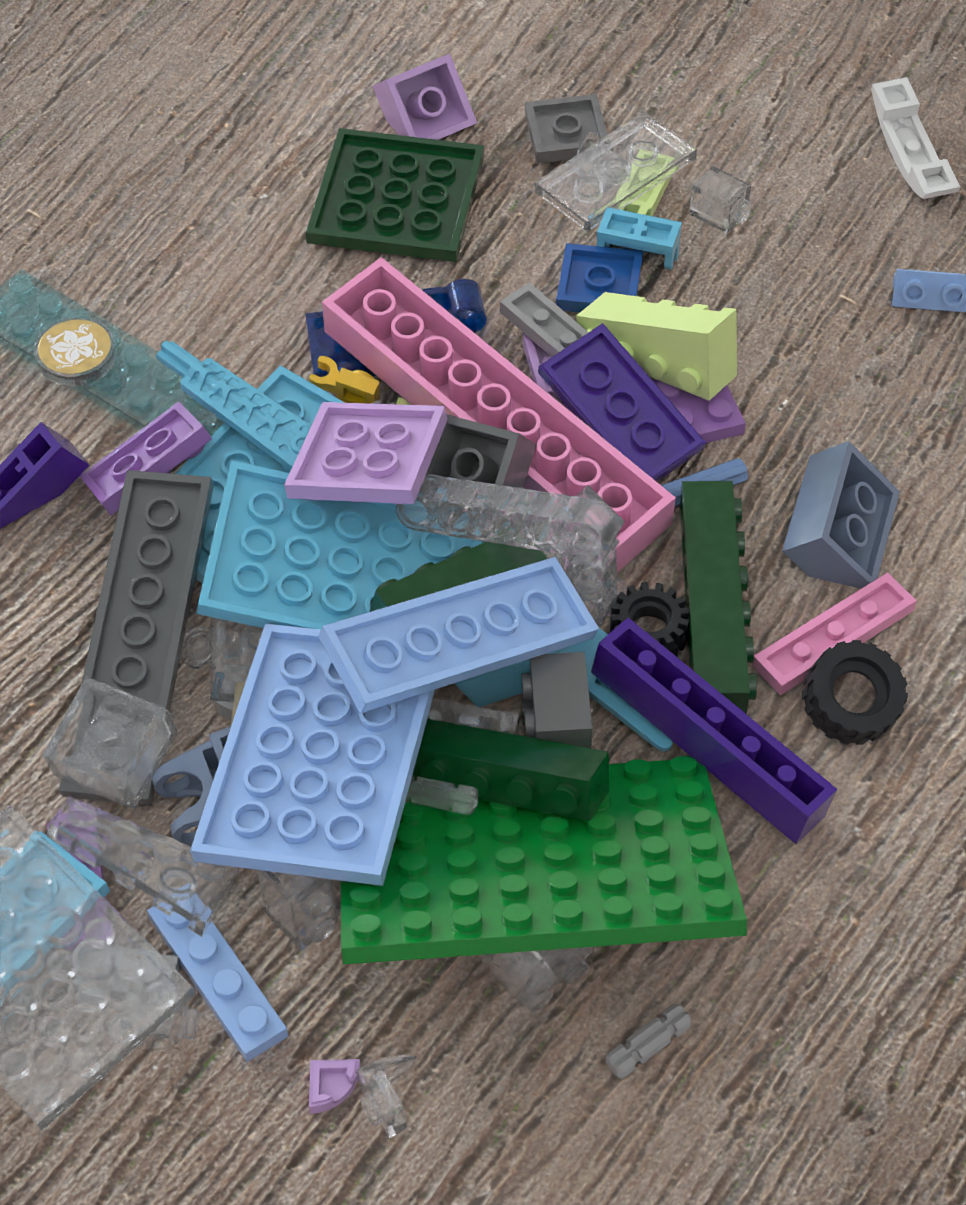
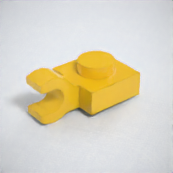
M319 356L317 360L318 368L326 370L329 374L324 377L311 374L309 377L310 383L324 391L335 393L336 397L345 403L371 404L380 400V381L375 380L369 373L361 370L350 371L345 368H341L339 372L333 359Z

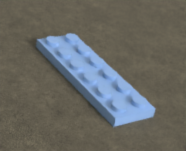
M556 557L324 625L318 637L360 713L593 639L599 627Z

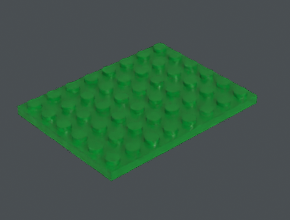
M679 756L672 760L659 761L634 759L626 763L609 764V792L590 821L409 786L383 886L341 881V951L343 965L747 936V918L706 767L688 756Z

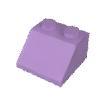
M450 54L372 86L386 121L398 135L439 140L477 123Z

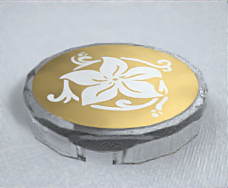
M81 317L63 319L48 326L38 336L34 347L37 365L45 378L59 385L66 386L84 385V380L94 377L96 381L103 377L113 367L117 355L111 331L104 324L94 319Z

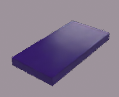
M603 323L539 365V375L568 409L656 482L698 454L706 446V441Z

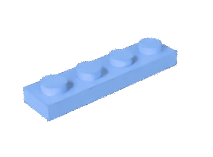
M188 886L147 910L149 920L173 955L179 957L181 967L246 1062H249L289 1037L287 1027Z

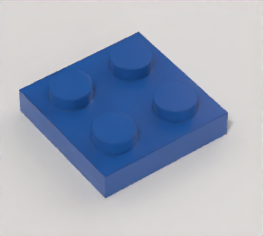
M566 243L556 305L563 311L580 313L605 292L637 296L643 251Z

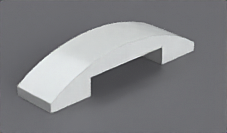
M908 78L872 84L871 91L884 138L897 167L912 190L922 199L959 192L960 185L948 160H939L919 119L918 110L920 103Z

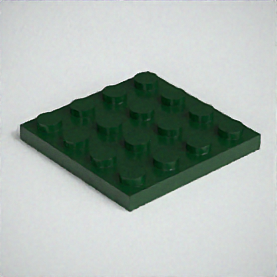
M339 128L305 232L307 244L457 262L485 157L484 145Z

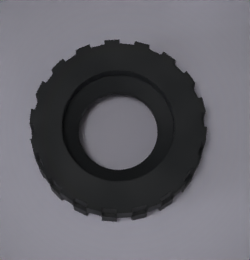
M852 640L849 643H845V641L839 642L833 648L829 647L809 669L803 681L805 687L802 691V700L805 701L806 705L804 709L807 716L809 715L813 720L812 724L817 730H822L825 736L831 740L834 738L839 740L840 743L847 745L849 743L862 745L869 740L873 742L880 738L883 733H886L902 715L905 709L903 705L907 702L908 698L905 688L907 686L906 677H903L901 673L902 668L898 662L895 663L893 661L892 655L886 650H880L877 648V645L870 642L868 644L861 643V640ZM848 672L859 673L872 683L876 698L871 709L862 713H853L840 706L833 690L834 683L840 675Z

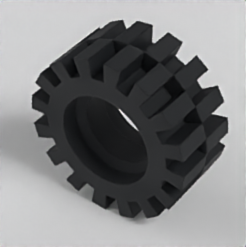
M643 582L639 591L636 590L634 585L627 587V594L625 595L620 592L616 596V603L613 602L610 633L628 617L632 621L640 617H656L664 621L666 627L659 631L646 632L678 657V650L683 651L686 646V640H688L689 607L685 608L686 600L683 596L676 599L677 591L670 587L666 593L663 592V584L656 583L655 589H649L648 582Z

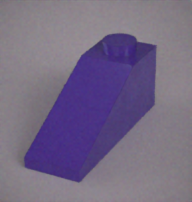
M42 422L0 464V528L62 495L90 466L68 439Z

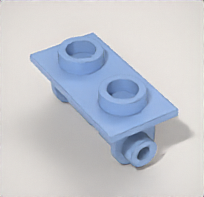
M897 269L896 273H894L892 307L966 312V274Z

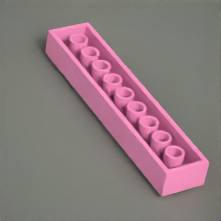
M382 257L322 301L325 332L411 405L445 406L446 414L516 432L537 444L520 497L613 576L672 526L675 496Z

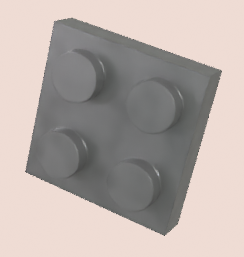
M597 94L525 102V117L536 164L610 155V142Z

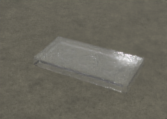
M642 112L536 181L535 192L588 232L601 223L607 207L621 210L694 161L697 149L649 114Z

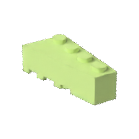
M605 292L576 315L577 323L588 332L603 323L649 377L708 401L737 376L736 309L724 307L719 312L709 310L708 305L694 304L690 308L676 306L675 301L662 299L659 303L647 302L645 297Z

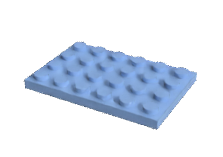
M265 624L190 850L193 861L383 886L435 690L360 713L318 637L320 629Z

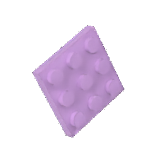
M322 402L284 484L287 498L414 504L448 420L445 406Z

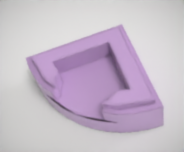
M360 1059L310 1060V1114L330 1110L346 1100L358 1082L361 1069Z

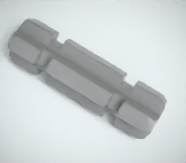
M672 1004L661 1013L662 1017L660 1019L655 1017L627 1038L625 1046L619 1044L607 1053L606 1064L617 1078L622 1079L636 1069L635 1065L637 1063H645L671 1043L670 1038L672 1036L679 1037L690 1028L691 1018L681 1005Z

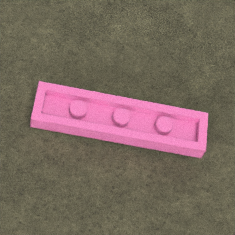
M887 572L754 655L752 666L781 696L804 681L809 669L829 647L833 648L837 643L843 641L845 643L852 642V640H861V643L866 642L913 612L917 600Z

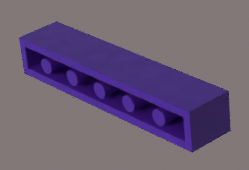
M629 617L598 643L591 673L699 764L705 766L706 770L797 845L826 816L838 789Z

